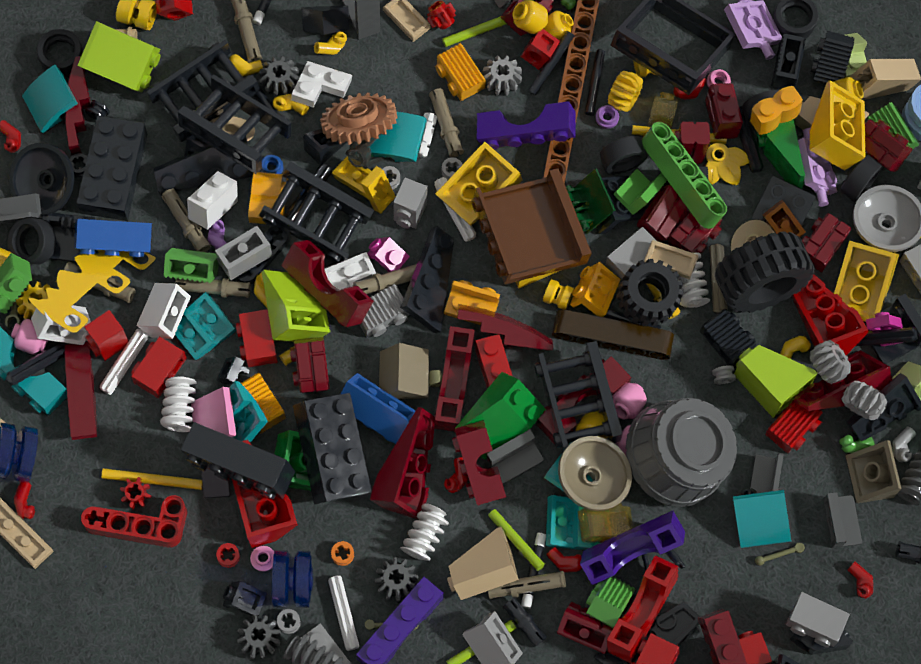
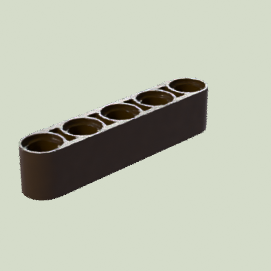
M558 310L556 312L552 336L556 339L561 340L563 338L565 341L580 344L597 341L600 348L609 349L611 347V350L630 354L635 352V355L655 359L660 357V360L670 359L674 340V333L668 330L569 310Z

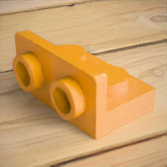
M598 262L591 267H585L581 272V279L572 292L573 298L570 305L574 308L583 304L596 316L603 317L607 313L621 279L601 262Z
M453 281L444 314L457 318L458 304L496 312L500 294L488 287H483L482 289L475 287L468 281ZM465 320V321L472 322V323H475V324H478V325H480V323H481V322H477V321Z

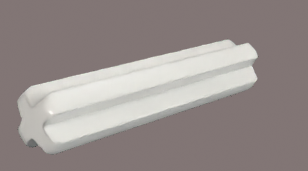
M445 177L435 181L437 191L447 182ZM445 204L464 241L473 240L476 237L473 226H470Z
M136 329L102 381L100 389L104 393L109 395L113 393L147 341L148 334L141 329Z
M333 576L328 579L345 648L347 651L359 648V642L342 577Z

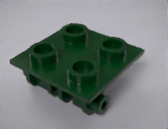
M597 168L574 188L572 185L566 186L585 234L590 233L615 211Z

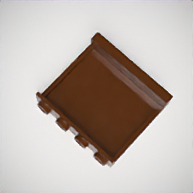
M558 168L549 170L546 178L484 193H482L480 187L476 188L474 197L471 200L474 212L479 214L480 229L483 234L486 233L489 253L494 255L496 272L499 277H502L505 285L587 264L592 253Z

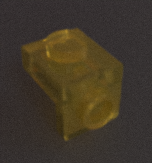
M661 92L660 95L655 94L648 124L653 125L655 122H662L670 129L672 128L678 100L674 99V94Z

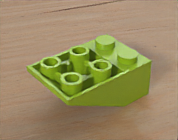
M262 271L273 340L294 341L324 337L330 333L326 309L321 306L315 297L307 293L296 279L292 278L288 272Z

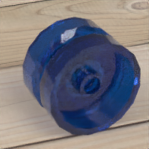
M0 423V479H6L12 468V476L15 481L25 483L30 481L37 451V428L23 426L17 437V429L14 424Z
M288 550L274 551L272 570L273 607L286 608L290 602V592L293 591L295 606L297 608H310L311 591H313L311 551H297L294 558V567H291V556Z

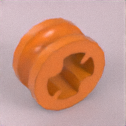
M341 541L332 547L331 555L334 563L346 566L353 561L354 549L351 544ZM339 548H343L345 551L349 550L350 555L347 554V559L342 560L341 556L336 557L335 554L339 553Z

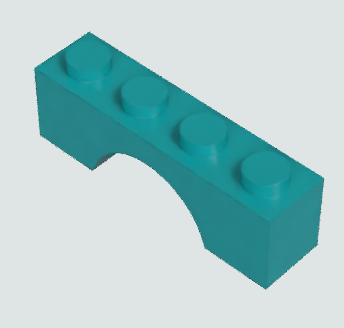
M0 327V378L5 381L7 372L15 368L14 356L17 349L14 346V339ZM49 372L38 376H30L11 386L19 396L23 397L26 395L31 400L29 404L36 412L40 413L43 411L47 416L67 398V389Z

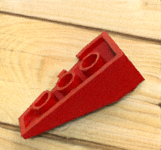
M814 274L806 287L801 288V291L792 295L814 347L831 340L834 344H838L839 348L844 350V354L847 355L867 335L868 329L858 311L846 305L837 293L833 294L825 287V283Z
M248 440L242 441L251 445V443ZM232 479L247 538L252 548L275 542L298 525L292 502L287 494H285L283 499L275 497L274 500L262 496L260 494L261 491L252 487L251 490L244 489L237 485V481Z

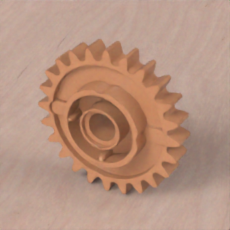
M358 93L356 97L349 95L347 100L340 99V103H332V108H326V113H322L323 118L320 121L323 134H326L327 139L331 138L332 142L339 140V144L348 141V145H350L354 141L357 144H360L362 140L370 142L372 137L378 139L379 134H387L386 129H393L392 124H396L398 116L395 103H392L391 98L386 99V95L379 97L378 93L373 96L367 93L365 96H361Z

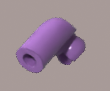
M222 220L216 221L209 228L208 242L216 250L227 244L224 241L225 228Z

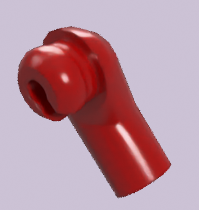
M2 120L0 122V132L6 136L4 148L14 153L21 147V132L7 121Z
M463 457L453 460L455 473L444 482L445 489L451 493L460 491L468 482V474L463 476L459 464Z
M554 547L546 555L560 571L577 572L582 569L580 565L582 556L579 554L563 556Z
M855 561L847 571L857 579L858 596L869 598L873 594V577Z

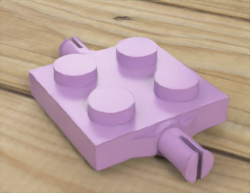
M737 0L738 3L728 4L724 11L742 48H761L765 59H772L775 54L770 45L778 44L782 36L764 0Z
M811 128L803 130L804 138L798 140L805 172L804 182L806 186L811 187L815 191L818 206H826L829 204L827 195L837 192V178L832 170L831 162L810 151Z

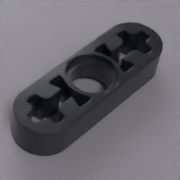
M277 226L270 227L266 231L264 236L269 244L273 242V234L279 235L281 233L282 240H276L272 244L275 250L271 249V257L251 268L250 277L247 275L242 277V274L237 276L238 282H250V284L255 282L256 277L270 265L287 245L288 233Z

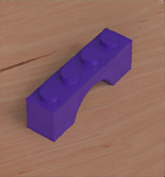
M569 101L546 104L537 119L524 125L509 123L500 110L477 113V140L481 145L486 142L494 150L503 146L519 147L527 143L543 144L545 141L555 140L562 142L568 138H576V111Z
M670 511L584 550L580 565L591 584L594 585L614 576L622 566L638 556L650 552H657L661 555L683 545L685 530L674 511Z
M423 577L356 654L357 661L361 664H387L394 657L396 651L409 634L443 600L444 593Z

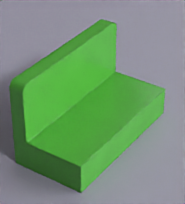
M636 169L615 191L614 196L634 215L652 199L666 183L667 179L661 173L650 182Z

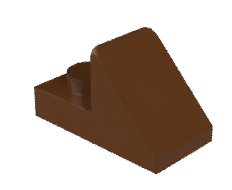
M780 200L763 214V219L776 234L785 231L801 237L806 233L783 200Z

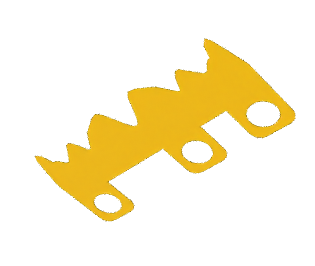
M97 250L99 254H81L74 258L82 273L60 270L56 280L59 290L46 288L48 299H28L44 316L45 311L52 321L66 330L75 333L87 324L88 318L72 308L73 304L97 283L113 293H120L130 284V279L113 269L122 260L140 270H144L156 258L144 252L148 256V262L137 264L134 262L133 257L129 256V251H119V256L104 255L105 250ZM111 276H118L123 280V284L118 288H113L108 285L107 279ZM68 315H77L81 319V323L76 327H71L65 323L64 319Z

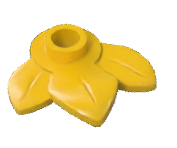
M722 143L710 145L706 152L708 162L705 167H708V180L711 185L720 178L728 184L738 185L741 178L740 166L749 163L747 154L738 147L727 148ZM716 150L721 151V159L715 157L714 153Z

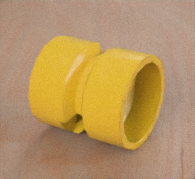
M119 0L116 11L117 22L127 25L135 23L137 28L151 30L157 16L156 1Z

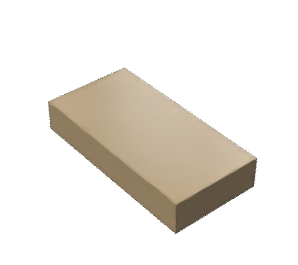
M391 0L383 7V11L413 42L431 29V25L407 0Z
M652 240L644 262L646 263L648 259H653L654 263H657L658 260L664 261V266L667 267L669 264L673 267L671 269L673 273L677 271L680 277L690 280L699 257L697 254Z

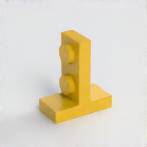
M347 156L332 172L336 180L369 199L373 209L380 214L396 198L384 170L378 166L371 171Z

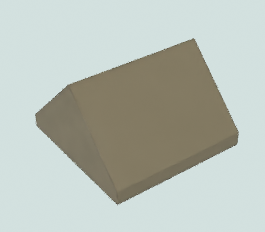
M398 343L380 351L379 387L397 399L428 398L429 350Z
M889 440L846 455L857 503L894 498L901 490Z

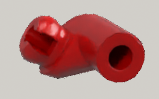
M704 78L690 95L674 87L673 93L680 99H695L703 89L707 79Z
M26 481L19 482L14 503L17 515L20 518L32 519L35 514V507L27 505L31 484Z

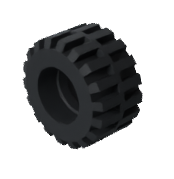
M648 259L646 263L643 260L638 261L636 265L633 264L622 278L617 289L619 291L617 300H621L618 306L620 310L625 309L624 315L626 318L629 316L633 318L631 322L637 324L640 321L642 322L641 326L646 327L649 323H651V326H657L659 322L661 324L666 322L679 306L684 291L680 290L683 283L682 280H677L679 277L678 272L673 273L671 271L673 267L669 264L667 267L664 266V261L658 260L657 263H654L653 259ZM642 283L654 285L660 291L662 301L649 302L645 300L638 291V285Z

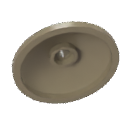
M586 436L572 442L561 455L558 465L559 480L564 492L577 505L592 511H604L615 507L627 496L632 483L631 467L624 452L613 442L598 436ZM586 475L591 476L592 482L587 480Z

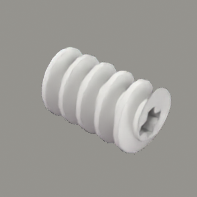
M694 253V254H697V255H698V257H699L698 259L701 258V254H700V253ZM702 262L696 263L690 280L680 276L677 278L678 281L682 280L683 283L680 289L684 290L680 305L683 307H700L710 301L708 298H703L709 291L701 289V287L707 285V281L699 280V278L705 276V272L697 271V269L703 267Z
M171 377L165 381V386L167 387L164 390L166 398L163 400V405L165 407L161 411L164 417L160 420L163 427L177 432L190 431L191 427L185 425V423L192 422L193 418L187 416L186 413L194 412V408L187 406V404L194 403L195 399L189 397L188 394L196 393V389L189 386L196 384L197 381L188 377Z
M423 503L422 509L424 512H418L417 518L419 520L413 522L412 526L414 529L408 531L410 538L404 539L403 544L405 547L400 549L416 559L430 561L426 551H435L430 543L440 542L435 534H444V531L439 526L440 524L448 526L449 522L444 518L446 513L431 504Z

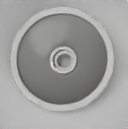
M880 185L870 188L859 197L853 210L855 229L859 236L874 248L889 252L908 249L921 237V203L912 193L901 187ZM882 223H887L889 228L884 227Z

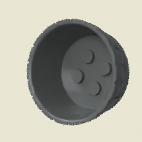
M700 399L666 400L650 405L636 416L637 418L633 420L626 438V457L634 479L649 496L666 505L685 507L686 505L691 506L703 501L719 487L720 483L726 479L734 466L737 442L730 422L718 408Z

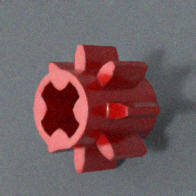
M440 0L428 8L427 20L432 28L437 26L440 30H443L455 22L453 17L456 16V10L451 2L445 4V2Z
M140 477L137 478L136 482L126 479L128 485L126 488H120L125 493L121 501L125 503L130 500L131 509H134L135 504H140L144 508L145 504L143 501L146 498H152L146 492L151 486L149 484L142 486V479ZM138 487L141 495H136L135 499H133L130 492L135 491Z

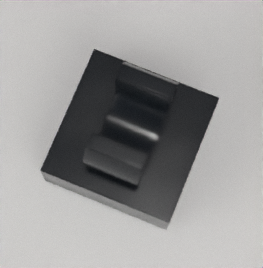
M239 357L226 358L216 380L222 384H231L234 381L242 383L243 381L238 378L239 372L246 375L250 371L248 368L242 367L244 360Z

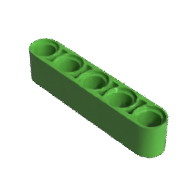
M655 122L642 138L644 149L698 223L707 229L714 228L727 212L725 202L671 129L662 122Z

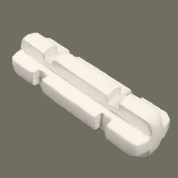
M425 113L423 115L427 121L417 156L420 158H425L428 155L429 148L427 146L431 144L435 129L433 126L436 125L437 116L433 113Z

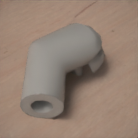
M908 426L892 442L894 457L899 462H908L912 457L907 444L916 433Z

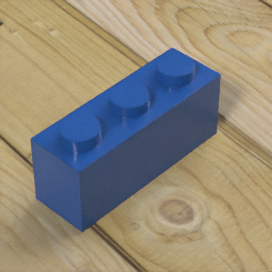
M75 219L74 248L80 249V254H95V250H105L104 255L119 256V251H129V256L144 257V252L150 253L152 223Z
M358 373L346 382L341 394L350 393L356 419L363 422L367 428L383 435L387 441L395 444L415 413L414 409Z

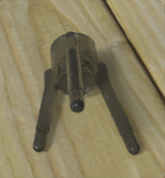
M370 138V142L356 145L357 142L354 141L350 145L346 155L353 166L367 169L370 165L384 160V157L369 160L371 158L370 146L376 138Z

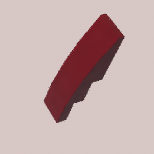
M80 56L75 57L68 84L78 103L66 111L67 137L72 155L81 153L78 132L87 131L83 109L91 107L84 68L78 66Z
M458 304L457 319L481 322V332L503 334L505 345L553 351L552 339L531 326L487 309Z
M85 342L83 345H65L67 398L72 440L97 437L96 399L91 349L88 346V342Z

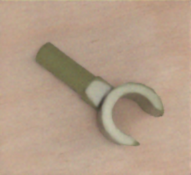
M16 302L11 306L10 315L5 319V325L9 329V323L12 319H17V324L19 325L22 323L18 317V305Z
M440 370L429 372L430 387L441 386L443 375Z

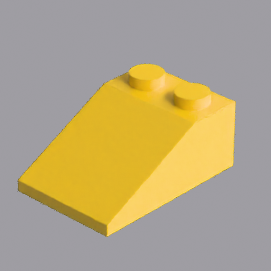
M828 81L810 129V151L844 171L864 159V101L834 82Z
M484 142L435 194L471 226L480 219L478 212H474L471 203L476 188L480 187L482 193L520 184L522 177L517 169Z
M849 241L834 294L837 293L846 305L857 310L863 321L866 322V319L875 318V314L880 313L899 254Z

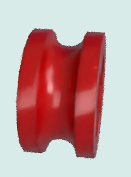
M231 543L221 545L216 553L219 564L225 568L234 567L240 559L238 548ZM225 550L227 552H231L232 550L235 552L232 554L234 557L232 561H230L229 559H226L225 561L221 559L224 558V555L222 553Z

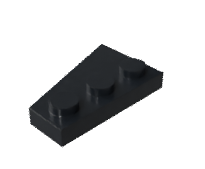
M898 374L880 391L885 396L887 404L878 419H865L855 413L846 421L854 436L861 442L886 429L888 423L896 419L901 421L907 418V413L913 410H921V400L904 374Z

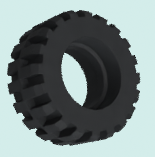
M785 231L777 234L774 232L764 237H757L755 240L748 241L743 246L732 250V253L726 255L718 263L715 270V279L730 309L739 313H745L746 311L750 313L777 305L779 302L789 299L793 294H797L801 291V288L806 287L809 281L812 280L814 265L799 236Z

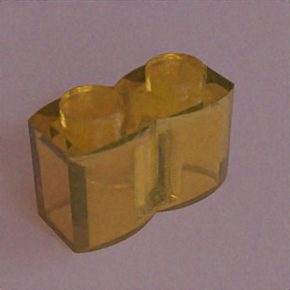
M622 503L604 511H592L585 508L578 511L583 542L606 541L633 529L631 509L628 506H622Z

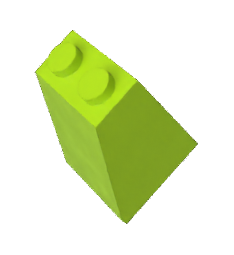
M96 21L78 66L133 90L143 92L151 82L150 74L153 67H156L159 63L161 56L159 52L161 49Z
M758 345L753 350L748 348L739 356L740 360L735 365L737 368L734 373L741 384L773 418L793 402L794 397L813 383L817 376V372L814 369L761 345Z

